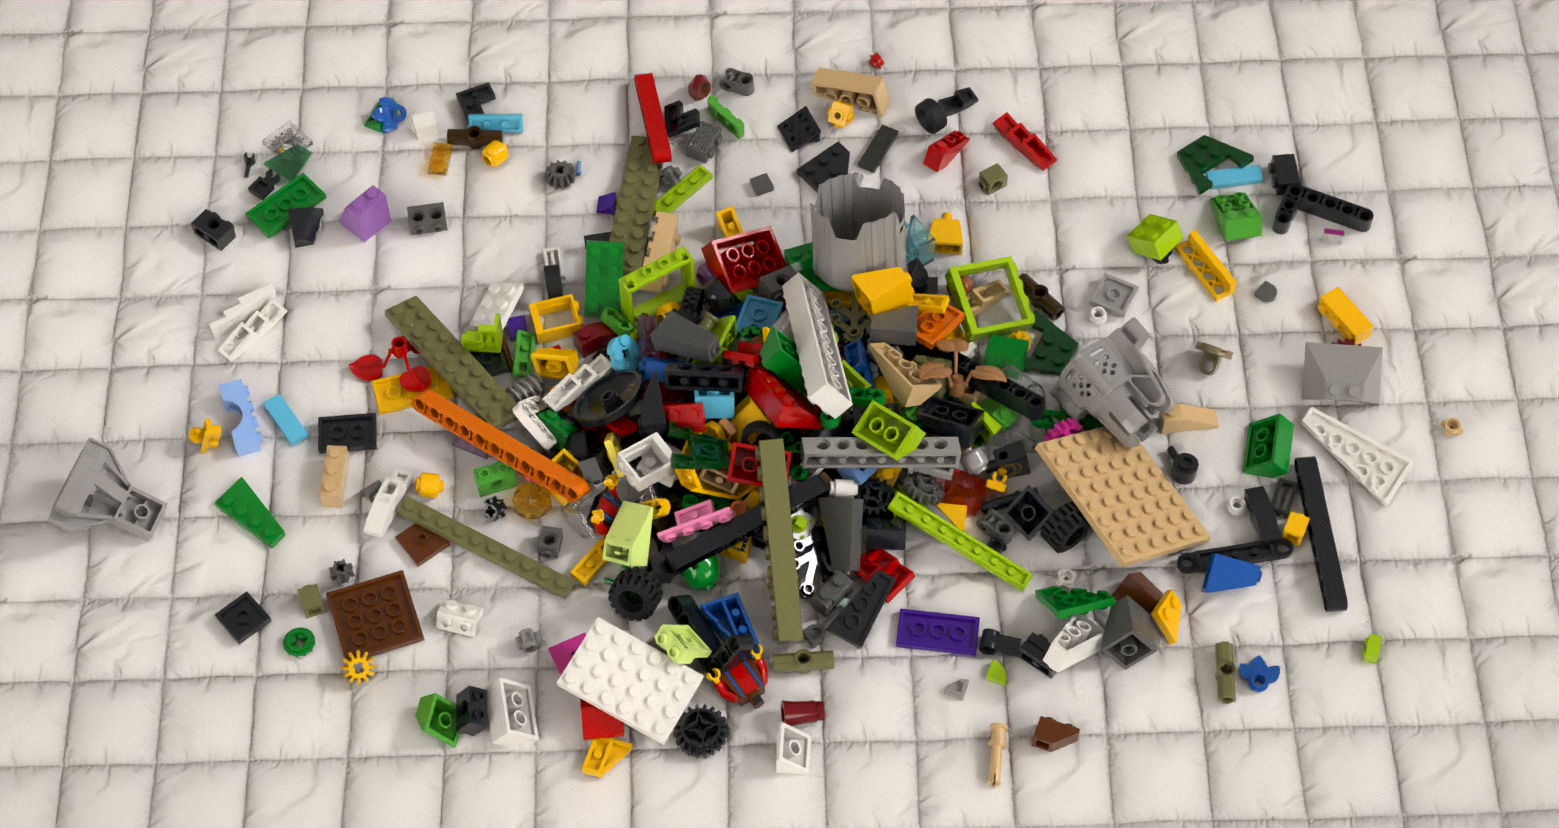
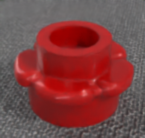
M877 52L874 55H870L871 59L869 62L874 69L877 67L881 69V66L885 64L881 56Z

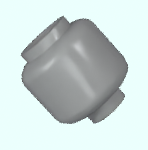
M970 447L961 452L963 456L960 458V464L968 475L973 474L976 476L988 468L986 466L988 459L981 448L976 447L972 449Z

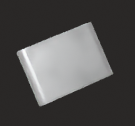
M1324 228L1321 241L1323 243L1341 245L1345 231Z

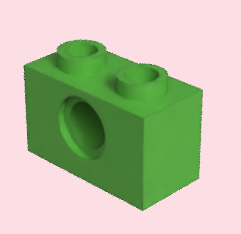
M501 461L473 469L480 497L517 487L514 469Z

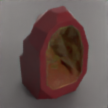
M702 74L695 75L688 85L689 95L695 101L704 99L711 91V84L706 76Z

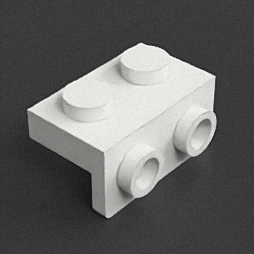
M445 599L437 611L436 628L473 637L476 633V624L483 615V608Z

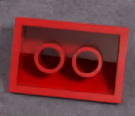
M733 442L727 481L758 487L762 486V481L757 479V466H760V461L755 459V445ZM785 451L787 480L792 452Z

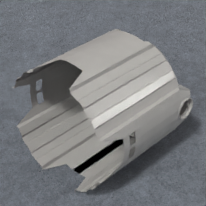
M852 173L840 175L827 180L823 184H819L817 201L814 206L813 203H810L813 271L816 276L835 289L854 292L851 276L854 274L901 267L904 272H908L906 264L904 193H901L899 186L884 176L879 189L859 187Z

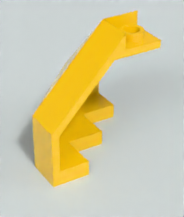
M710 420L705 424L707 430L704 433L727 441L730 460L733 444L728 442L722 426ZM694 432L699 435L703 434V432ZM686 440L681 454L689 455L688 440ZM675 469L681 485L693 492L739 500L756 487L739 484L735 493L730 494L699 480V469Z

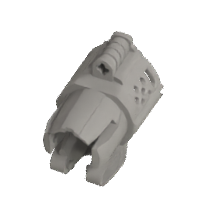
M1135 317L1127 321L1121 328L1114 330L1108 337L1096 341L1078 352L1082 358L1078 362L1074 358L1071 359L1061 372L1055 387L1050 391V394L1072 418L1080 421L1087 414L1092 415L1129 449L1140 445L1133 434L1141 442H1144L1158 429L1156 424L1145 413V409L1151 415H1155L1158 411L1169 413L1174 407V402L1155 366L1140 350L1149 338V333ZM1100 348L1104 349L1103 351L1091 357L1090 354ZM1074 369L1076 372L1068 382L1067 378Z

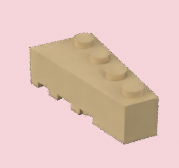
M818 68L811 81L814 95L831 101L841 100L862 107V111L869 112L871 110L877 112L876 115L883 117L890 103L883 77Z
M656 212V225H653L652 237L648 243L647 256H645L643 266L676 250V247L680 246L681 235H679L678 214ZM667 274L640 288V290L662 293L664 286L668 285L669 275Z

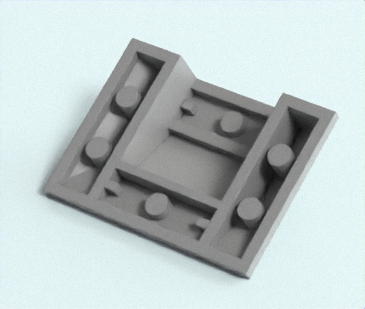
M1305 342L1302 399L1353 401L1379 405L1383 347Z

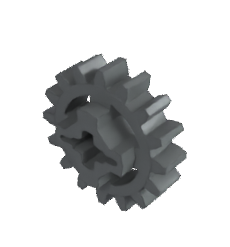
M915 471L912 474L908 473L902 484L904 485L903 490H906V495H911V499L919 504L924 502L926 506L929 503L932 506H935L936 503L940 504L945 495V488L941 487L942 483L936 482L937 478L928 474H917Z

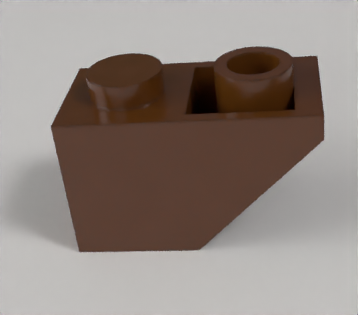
M1041 716L1033 736L1032 746L1049 752L1056 751L1077 742L1080 729L1069 723L1058 722L1052 717Z

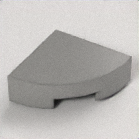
M960 679L947 685L943 695L963 700L969 680Z

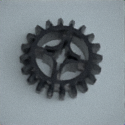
M696 704L695 709L688 707L687 712L682 714L674 728L673 736L676 739V745L680 746L682 752L687 750L688 756L695 753L696 758L699 757V754H703V757L706 758L707 753L713 756L715 754L714 749L720 751L721 745L726 744L728 724L726 723L725 716L721 717L720 710L715 712L713 706L707 709L706 704L703 705V708H699V705ZM699 725L701 726V730L703 731V737H701V733L699 732Z

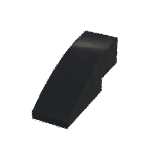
M1264 486L1244 489V500L1250 512V520L1262 544L1282 541L1277 519Z

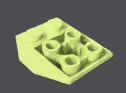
M623 501L604 540L602 560L630 567L647 566L654 507Z

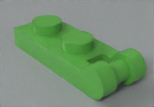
M709 96L707 99L708 113L738 139H741L744 136L745 126L743 121L739 118L737 119L728 108H724L718 103L716 96Z
M517 330L511 377L517 378L519 376L524 378L527 374L531 376L533 370L531 354L535 349V333Z

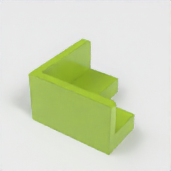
M496 313L494 325L479 324L478 331L466 330L465 334L461 336L462 346L468 351L501 353L503 329L500 314Z

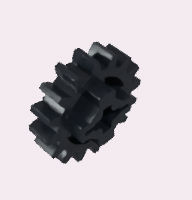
M869 477V482L865 481L862 486H858V494L854 495L853 499H861V495L865 493L862 498V516L865 513L868 514V518H871L872 515L879 518V514L886 516L887 507L894 498L895 491H892V485L887 486L886 480L881 483L879 477H877L876 481Z

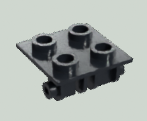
M807 106L777 125L791 152H794L810 140L815 143L820 141L821 130Z

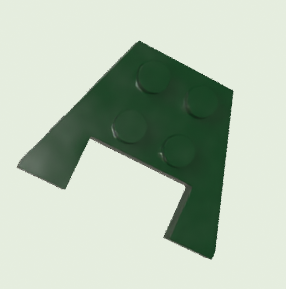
M1203 135L1177 152L1178 160L1185 172L1189 174L1190 180L1196 186V191L1199 195L1213 186V182L1203 175L1206 171L1213 169L1227 159H1230L1241 169L1254 161L1252 154L1206 135Z
M1033 310L1035 323L1032 328L1043 332L1031 357L1029 359L1026 358L1024 372L1033 370L1039 371L1041 374L1060 376L1065 366L1073 358L1079 343L1037 310Z
M668 421V436L688 440L689 455L672 452L670 457L671 469H728L730 460L727 441L704 432L702 435L692 432L690 427L685 426L683 429L675 426L676 422Z

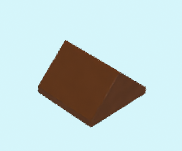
M1136 572L1129 573L1112 596L1118 601L1128 595L1145 611L1151 614L1163 593L1143 573Z

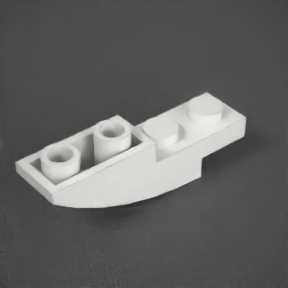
M395 469L391 477L385 478L369 511L363 530L365 534L382 538L397 514L399 502L414 480V473Z

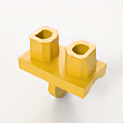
M205 418L203 429L199 427L191 428L188 438L193 443L202 442L200 453H206L207 448L217 449L221 436V425H211V419Z

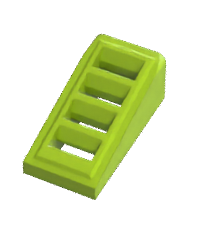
M975 402L970 404V407L983 410ZM984 412L983 428L980 435L989 444L996 437L1002 425L987 412Z

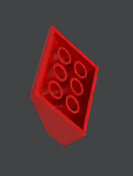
M771 226L714 240L701 248L707 266L730 294L758 287L760 277L787 267Z
M765 367L749 368L744 390L776 427L824 429L821 426L820 415L797 389H792L788 382L784 379L780 380L776 374Z

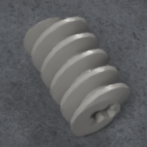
M532 371L531 376L527 374L524 379L520 378L518 383L514 382L512 388L506 387V392L518 403L523 399L530 398V394L535 396V391L542 394L544 382L537 372Z

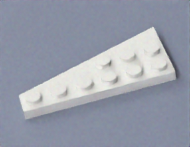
M1313 407L1309 409L1302 419L1301 425L1387 507L1413 467L1414 461Z

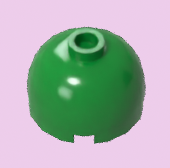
M712 556L685 570L681 575L690 588L694 590L704 589L707 592L716 587L715 582L721 576V566L716 556Z

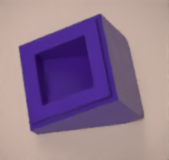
M616 192L599 196L596 213L615 214Z
M525 315L508 319L507 326L510 341L515 340L517 330L528 332Z

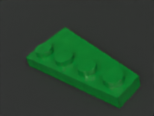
M243 477L238 479L215 502V506L270 548H273L285 536V531Z

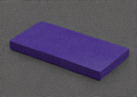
M900 609L896 647L976 656L980 617Z

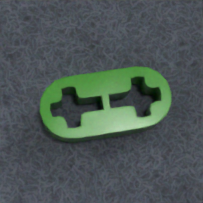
M605 307L600 316L602 322L617 335L626 334L629 336L633 328L632 323L612 307Z

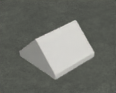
M783 722L779 723L776 773L809 774L811 736Z

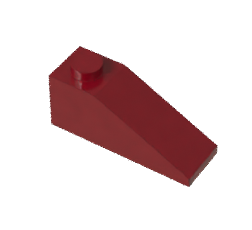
M602 321L587 324L572 333L574 346L583 358L607 346L611 339L619 336Z

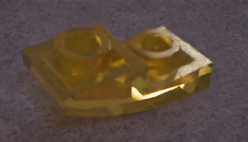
M434 143L428 174L447 175L452 154V144Z

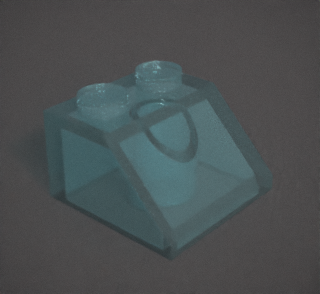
M913 214L910 218L906 237V263L919 258L922 265L926 266L934 261L935 238Z

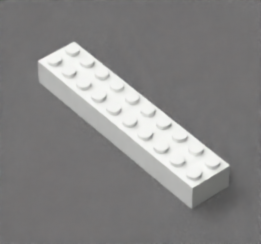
M798 272L782 288L786 309L789 313L788 318L792 326L791 330L794 334L793 339L797 347L796 352L799 355L802 376L805 380L804 386L808 393L807 398L812 404H817L821 407V410L826 415L830 414L836 419L853 405L824 293Z

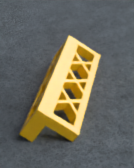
M1196 230L1189 232L1188 240L1175 246V250L1216 302L1235 293L1237 281ZM1190 246L1193 254L1185 253L1182 249ZM1193 259L1201 261L1204 264L1203 267L1195 266ZM1203 274H1212L1214 280L1205 279ZM1214 286L1223 288L1224 292L1217 294Z

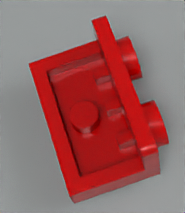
M739 341L738 351L724 350L723 358L731 359L730 363L742 365V361H745V366L756 367L757 364H762L760 351L763 345Z

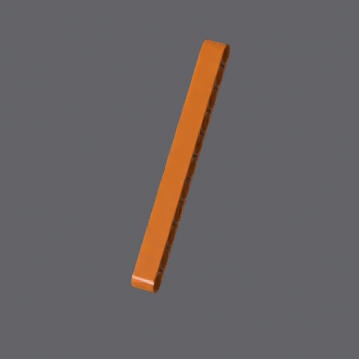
M426 389L412 399V406L418 413L564 499L575 503L589 493V484L583 478L432 390Z

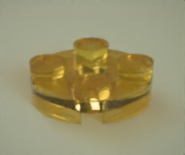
M527 482L520 485L514 492L512 500L514 510L527 521L544 516L552 508L551 493L544 486ZM529 498L537 499L533 504L528 503Z

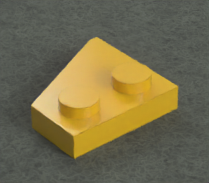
M1173 589L1165 591L1151 613L1169 644L1177 642L1182 604Z
M614 738L593 739L581 769L582 773L602 778L633 749V744Z

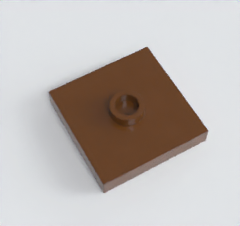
M413 524L395 536L396 541L418 567L450 546L449 540L417 524Z

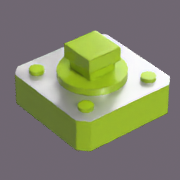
M803 510L791 515L794 542L807 538L810 530L816 523V519Z

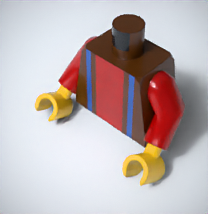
M757 644L759 648L758 653L755 654L753 650L750 652L751 655L755 656L754 660L751 657L723 674H720L717 668H713L714 678L710 673L706 674L708 680L714 681L713 685L721 698L737 703L739 706H744L750 702L755 709L760 708L764 704L761 695L765 693V686L768 683V670L764 658L761 657L763 652L761 645Z

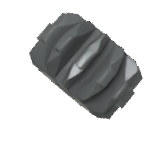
M557 160L556 163L551 162L550 166L546 167L545 180L548 182L549 187L553 186L555 190L557 188L563 190L565 186L570 188L571 184L574 183L576 172L571 163L567 164L566 160L563 162Z

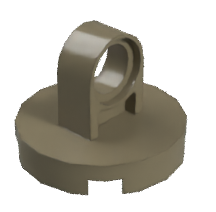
M1197 341L1195 349L1203 351L1199 368L1205 375H1214L1219 368L1221 359L1231 360L1233 352L1225 351L1207 343ZM1210 361L1214 365L1213 370L1206 372L1204 365Z

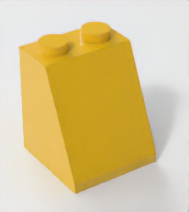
M901 267L851 276L855 299L870 317L871 315L904 308L914 302V289L911 286L912 278Z

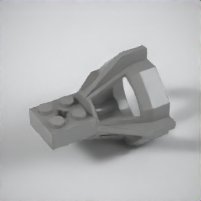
M88 438L58 494L48 521L67 531L110 523L149 541L168 503L133 487L128 482L112 448L93 438ZM102 467L107 471L106 476L100 473ZM95 485L97 489L94 495L89 494ZM82 507L89 508L87 513H79ZM139 511L143 512L142 517L137 515Z

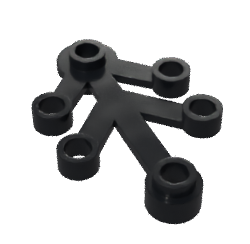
M821 526L813 527L809 532V537L794 542L795 553H800L806 546L812 544L810 552L795 558L796 569H799L801 565L808 562L804 582L798 586L801 599H808L814 594L812 583L816 566L822 575L824 583L828 581L827 575L830 577L834 575L833 572L828 571L819 554L821 548L826 556L827 564L832 566L825 530Z

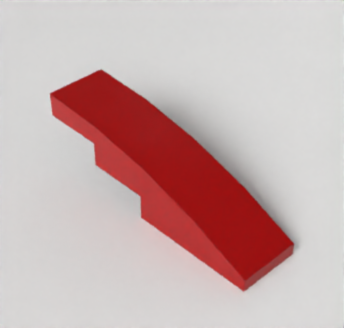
M1008 112L993 122L995 128L1021 154L1043 171L1057 161L1056 157L1035 133L1031 135L1021 122L1017 124Z

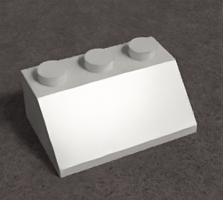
M498 678L484 688L487 690V713L492 743L509 747L539 740L530 685Z

